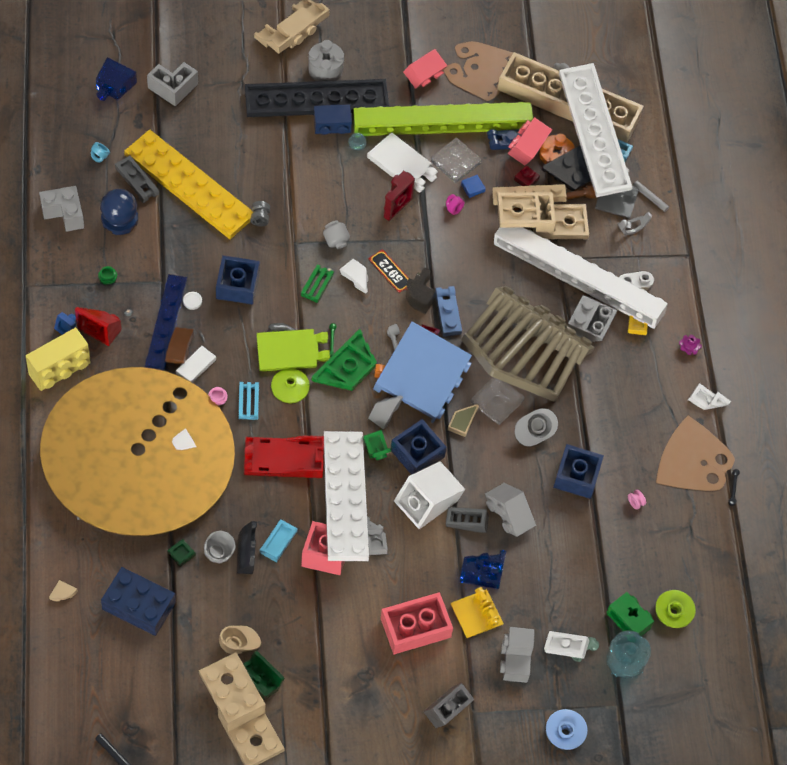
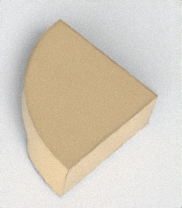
M59 580L49 599L58 602L72 598L78 590Z

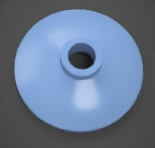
M563 709L554 712L549 717L546 724V734L550 742L556 747L571 750L579 747L585 741L587 725L580 714L573 710ZM564 729L568 730V731H569V734H568V735L563 734V733H562V730H564Z

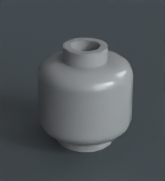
M336 220L325 226L323 235L329 247L341 249L347 246L346 242L350 239V235L344 223Z

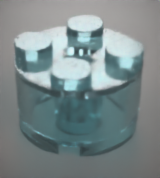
M635 631L620 632L609 646L606 655L607 664L615 676L624 678L636 677L645 669L651 655V648L649 642L641 637L639 633Z

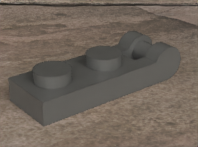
M131 156L115 164L116 170L138 195L142 203L147 202L148 198L159 195L157 187ZM147 187L149 190L144 192L143 189Z

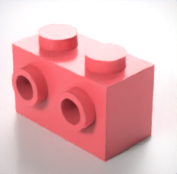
M436 49L410 64L403 73L415 89L421 85L424 88L431 83L430 79H438L444 74L443 70L447 67V64Z

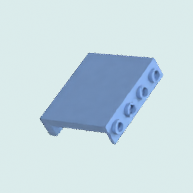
M411 322L375 383L373 390L378 393L383 390L394 397L403 396L402 401L433 418L431 423H434L436 418L440 420L445 411L442 408L444 403L449 404L454 395L451 392L454 387L458 388L463 380L460 375L463 371L467 373L472 363L469 360L472 355L418 324Z

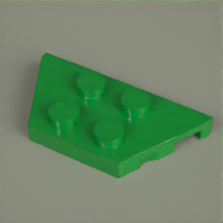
M359 329L312 376L311 380L316 383L353 391L377 364L374 355L370 352L368 343L363 338L362 331Z

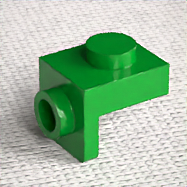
M382 430L362 436L369 458H376L377 461L386 458V453L391 452V449L387 447Z

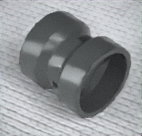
M264 201L254 202L252 204L253 213L251 214L250 222L256 226H266L269 223L270 205Z

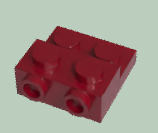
M403 170L399 175L397 174L393 177L391 190L385 196L384 218L390 221L412 200L415 178L411 173Z

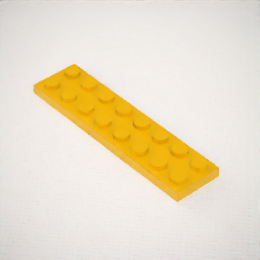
M148 130L124 150L126 157L131 156L141 169L227 238H233L250 223L251 214L253 213L250 208L153 131Z

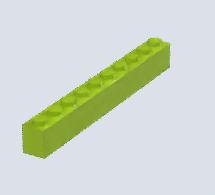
M531 102L353 108L354 136L389 135L390 133L406 135L488 132L491 129L497 131L520 129L527 120L531 121L533 119Z

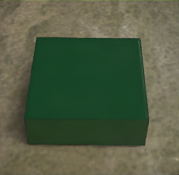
M184 539L167 550L168 555L179 567L196 556L194 550Z

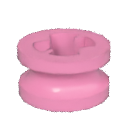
M635 490L633 493L628 494V500L634 509L637 510L640 508V505H646V499L641 491Z

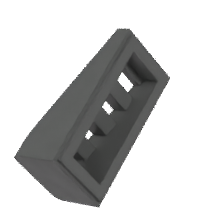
M448 507L446 527L487 533L488 511L487 509ZM454 514H458L457 522H453ZM462 515H465V522H462ZM470 517H473V523H470Z

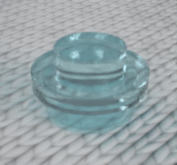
M354 133L349 138L348 144L354 150H362L365 148L367 141L363 134Z

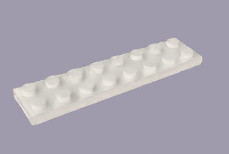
M594 63L559 70L560 80L596 197L632 190V184Z
M324 431L328 561H369L363 432Z

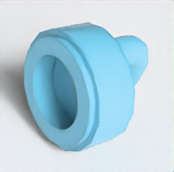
M95 142L91 148L92 159L99 163L106 159L110 153L109 149L99 142Z

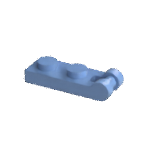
M449 286L448 289L435 288L443 336L461 335L462 327L455 296V287ZM443 296H449V299L443 300Z

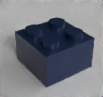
M222 255L216 284V299L253 304L259 278L260 261Z
M421 419L393 438L390 449L409 473L413 475L445 458L447 447L424 420Z
M566 444L553 488L591 499L604 455Z

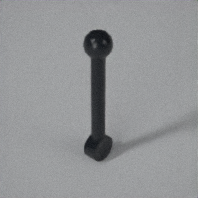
M739 469L732 471L734 477L732 494L728 501L730 506H735L737 502L735 493L737 477L740 474Z

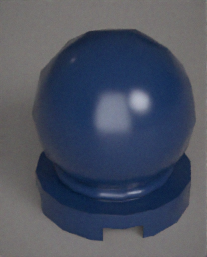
M125 189L108 191L102 198L100 206L103 227L112 231L114 235L128 234L138 224L137 202L134 196Z

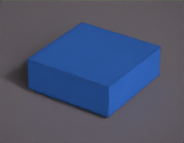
M478 175L461 181V186L469 198L485 192L486 188Z

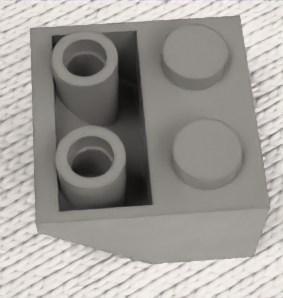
M583 295L568 323V327L575 330V334L580 338L585 337L591 342L602 341L617 310Z

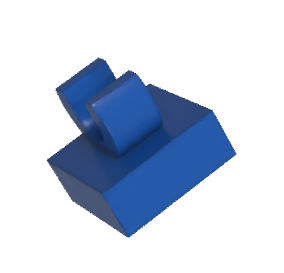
M63 312L57 315L54 329L62 335L76 327L75 315L72 313L67 316Z

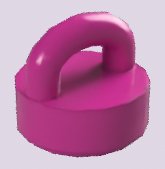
M454 194L449 195L446 200L447 210L453 215L458 214L465 204L462 198Z

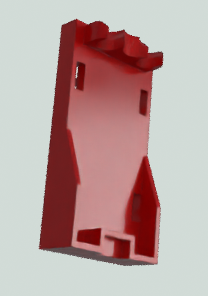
M304 435L290 438L246 437L244 475L322 478L324 436ZM259 469H269V471H259Z

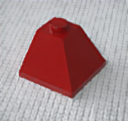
M75 308L77 329L107 346H110L122 330L121 320L114 314L88 308Z

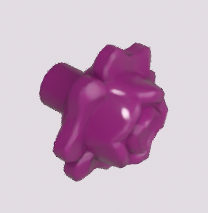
M692 334L689 337L684 335L683 339L679 341V345H681L680 350L685 351L688 355L692 353L697 354L698 350L702 348V345L699 344L700 339L695 338Z

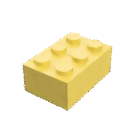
M76 327L25 355L28 373L40 391L53 387L56 382L69 378L72 373L82 370L90 364L88 343Z

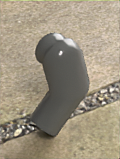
M272 323L268 326L267 332L296 329L284 323Z

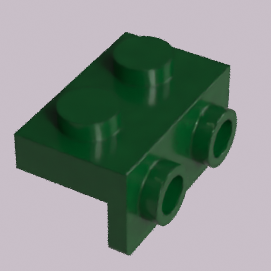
M258 651L252 654L250 660L243 663L263 701L279 690L285 679L284 676Z

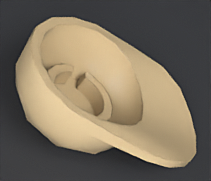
M248 626L225 627L219 637L221 648L229 654L236 652L241 654L243 651L257 650L261 645L258 634Z

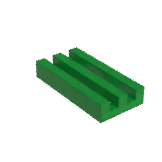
M317 264L304 286L301 296L318 303L331 281L334 271H327V268H321V265ZM318 273H320L311 291L309 292V294H307L316 276L318 275ZM324 275H326L327 277H326L324 283L322 284V286H321L320 290L318 291L316 297H314L313 295H314V293H315L317 287L319 286V284H320L321 280L323 279Z

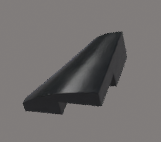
M251 521L245 525L238 534L237 574H253L256 521Z

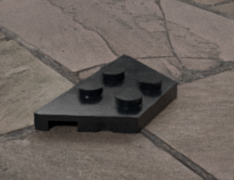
M581 145L541 167L543 172L547 171L553 175L555 180L565 184V187L571 191L591 181Z

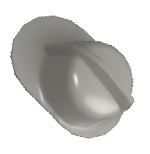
M541 408L523 416L516 423L514 431L516 439L524 446L536 445L555 434L558 420L556 415L549 409Z

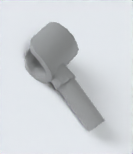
M397 324L389 326L387 330V335L392 340L394 351L398 346L396 335L400 334Z

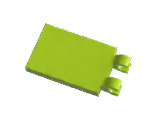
M314 329L256 334L260 372L317 368V362H327L330 358L329 350L318 351V344L328 343V332L314 334Z

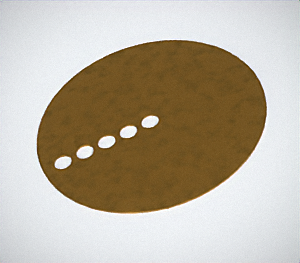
M128 367L105 371L89 377L71 388L50 412L42 431L40 443L42 469L57 499L71 513L84 522L108 532L130 536H149L171 532L192 523L213 507L226 489L231 478L235 456L234 441L229 423L219 406L211 400L207 393L178 375L143 367ZM176 388H183L186 390L187 396L181 400L176 399L173 396V391ZM173 402L176 404L177 409L174 413H166L162 408L163 404ZM155 416H163L166 419V425L156 427L153 425L152 419ZM186 428L197 447L176 450L172 440ZM145 430H152L155 432L156 438L148 442L142 439L141 434ZM134 444H142L145 447V453L136 456L132 454L131 447Z

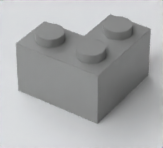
M185 62L173 73L158 64L147 75L148 89L176 106L198 85V71Z
M76 186L39 192L44 220L63 216L66 231L84 228L83 214Z
M503 483L485 493L487 507L490 511L502 517V526L507 533L518 537L536 526L523 491Z
M510 627L508 634H504L501 654H505L504 661L501 660L500 673H503V680L528 682L531 654L534 646V629Z

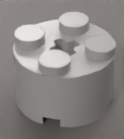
M324 40L322 43L314 45L309 51L308 69L310 76L315 81H337L342 76L344 66V53L342 49L330 40Z

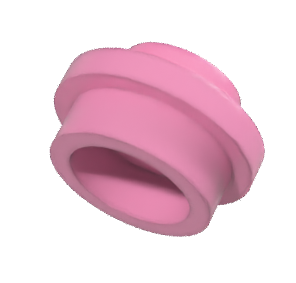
M215 387L210 390L208 395L218 406L223 405L227 401V392L223 388Z

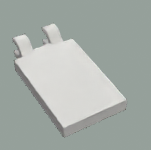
M390 133L367 153V158L392 177L397 174L399 175L403 170L411 173L415 178L414 189L419 193L425 189L423 185L426 182L420 178L422 175L430 182L437 178L435 174L438 171L431 167L432 163L393 133Z

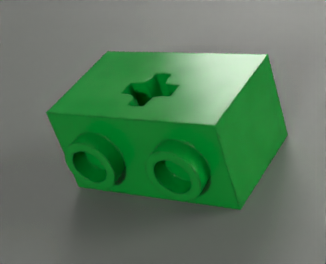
M628 592L610 604L606 612L632 642H635L649 631L654 623L652 615L647 610H644L639 605L638 600Z

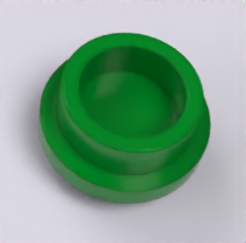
M110 266L103 267L98 274L100 282L106 285L113 284L117 280L116 270Z

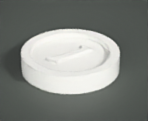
M189 292L184 296L183 304L187 309H198L202 305V297L197 292Z

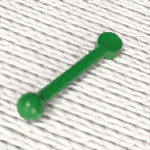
M334 323L329 325L331 330L330 358L334 355V332L337 328Z

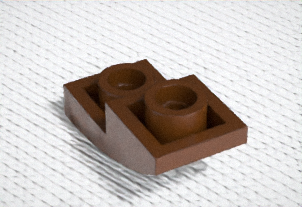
M175 327L168 346L166 362L175 364L185 363L190 353L189 346L194 337V329Z

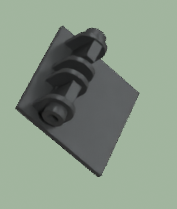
M632 186V190L600 196L598 197L595 209L630 219L639 189L636 186Z

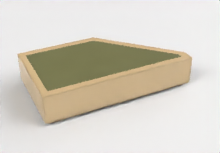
M476 404L455 411L448 430L466 437L479 405Z

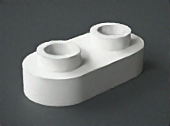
M646 271L623 274L619 277L646 291L651 289L654 282L652 274Z

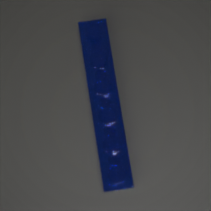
M168 274L144 368L165 371L167 363L165 358L179 316L187 277Z

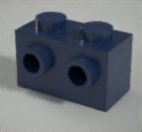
M350 105L314 106L315 134L351 133Z

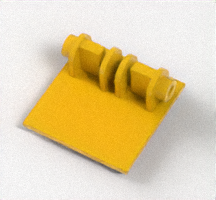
M482 587L477 588L475 594L450 603L466 638L504 624L487 589L483 590Z

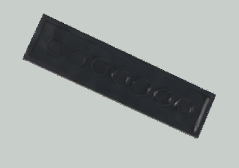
M386 79L245 84L247 117L314 115V106L350 105L351 113H353V108L389 107Z

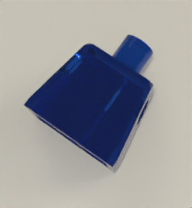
M107 57L96 77V88L99 90L96 96L102 101H105L108 96L120 99L136 85V71Z

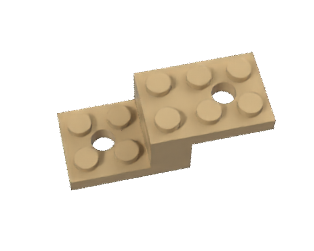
M553 192L498 193L497 195L500 228L533 227V232L536 235L546 239L589 238L586 204H554ZM518 207V208H520L522 211H521V212H515V211H513V208ZM570 219V220H572L574 223H573V224H567L564 220Z
M237 652L199 670L203 682L218 707V717L244 765H259L285 751L265 714V703ZM224 676L233 678V682L228 685L222 683L221 680ZM258 737L262 740V743L259 746H253L250 741L252 738Z

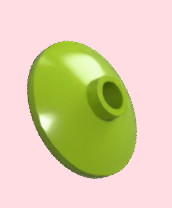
M297 369L281 370L273 377L271 382L274 396L285 403L301 401L307 396L310 387L307 376Z
M669 590L662 593L655 605V611L659 620L672 628L687 626L695 616L696 610L693 600L686 593L679 590ZM671 610H676L677 614H673Z

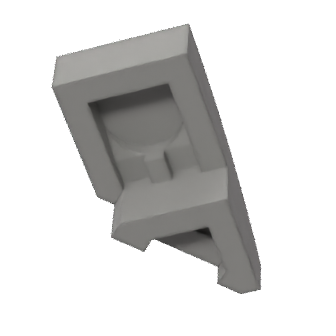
M403 396L387 397L378 401L368 419L382 429L386 428L393 413L399 408Z
M367 516L369 555L387 554L386 534L383 532V526L380 524L377 526Z

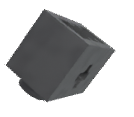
M460 683L451 687L429 706L424 713L435 728L446 725L468 706L474 698L464 685Z

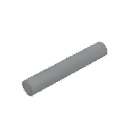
M638 180L633 184V186L639 189V192L664 212L668 210L669 206Z

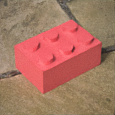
M440 592L384 608L381 612V621L393 655L442 641L452 636L453 626Z

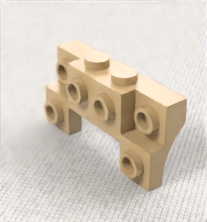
M302 0L297 5H292V10L295 12L278 24L277 30L266 24L262 31L254 33V38L266 48L270 46L279 54L287 47L292 49L294 46L301 44L306 37L313 35L317 25L329 16L330 9L322 3Z

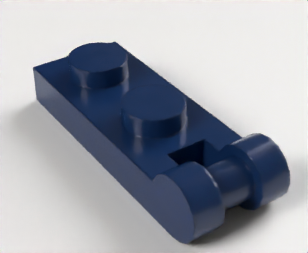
M519 129L489 130L487 136L490 139V149H510L508 146L517 135H520L518 133Z

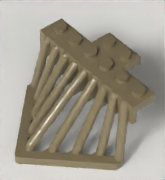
M507 286L495 288L486 303L489 306L468 332L463 335L461 340L490 376L555 402L575 363L581 365L586 355L591 354L595 347L591 345L592 342L589 339L577 336L575 334L576 331L568 327L564 318L549 313L550 309L543 305H530L528 299L523 296H516L513 294L514 290ZM494 310L498 311L496 316L491 320L487 327L482 331V333L477 337V339L474 340L472 337L485 323L489 316L494 312ZM504 317H507L508 319L481 349L480 346L499 322ZM516 323V327L507 335V337L498 345V347L488 357L487 353L491 350V348L498 342V340L511 327V325ZM522 330H527L499 362L494 365L495 360ZM531 337H538L511 372L502 370ZM547 343L548 346L526 378L518 377V373L539 347ZM553 350L559 351L540 385L532 383ZM565 356L568 357L569 360L554 390L547 389Z

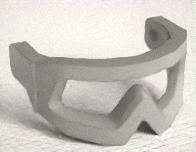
M647 212L644 216L628 221L624 219L617 223L623 234L632 235L643 229L651 220L652 215L650 212ZM640 220V226L632 230H625V228H631L632 222Z

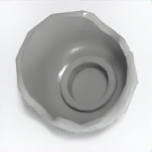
M222 530L211 533L204 543V554L210 561L215 563L228 561L236 548L234 538L228 532Z

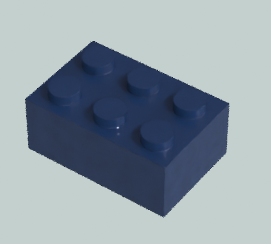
M123 567L120 568L101 599L102 610L154 636L157 635L176 603L174 592Z

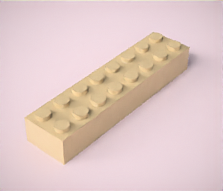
M514 52L499 78L497 90L522 101L531 102L534 106L573 121L559 71ZM602 89L617 139L628 143L640 120L644 106Z

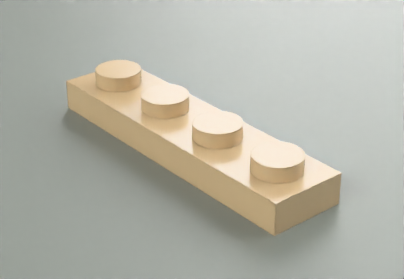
M565 184L493 188V205H498V193L553 192L554 202H566Z

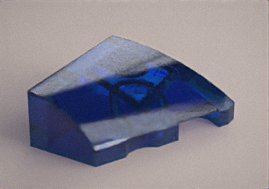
M501 550L500 554L491 556L488 553H483L479 556L464 557L460 582L499 589L506 551Z

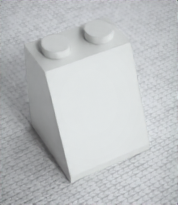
M438 462L410 475L394 502L416 527L421 529L447 510L448 507L458 502L465 488L441 462Z

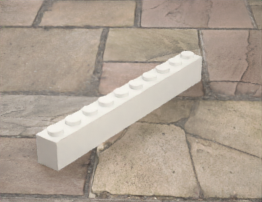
M523 227L499 228L495 233L494 245L628 316L631 315L634 319L647 323L653 329L656 328L666 312L668 303L664 302L663 299L649 294L644 289H639L629 281L618 278L613 273L599 268L596 264L590 263L581 256L567 251L564 247L555 245L550 240L536 235L531 230Z

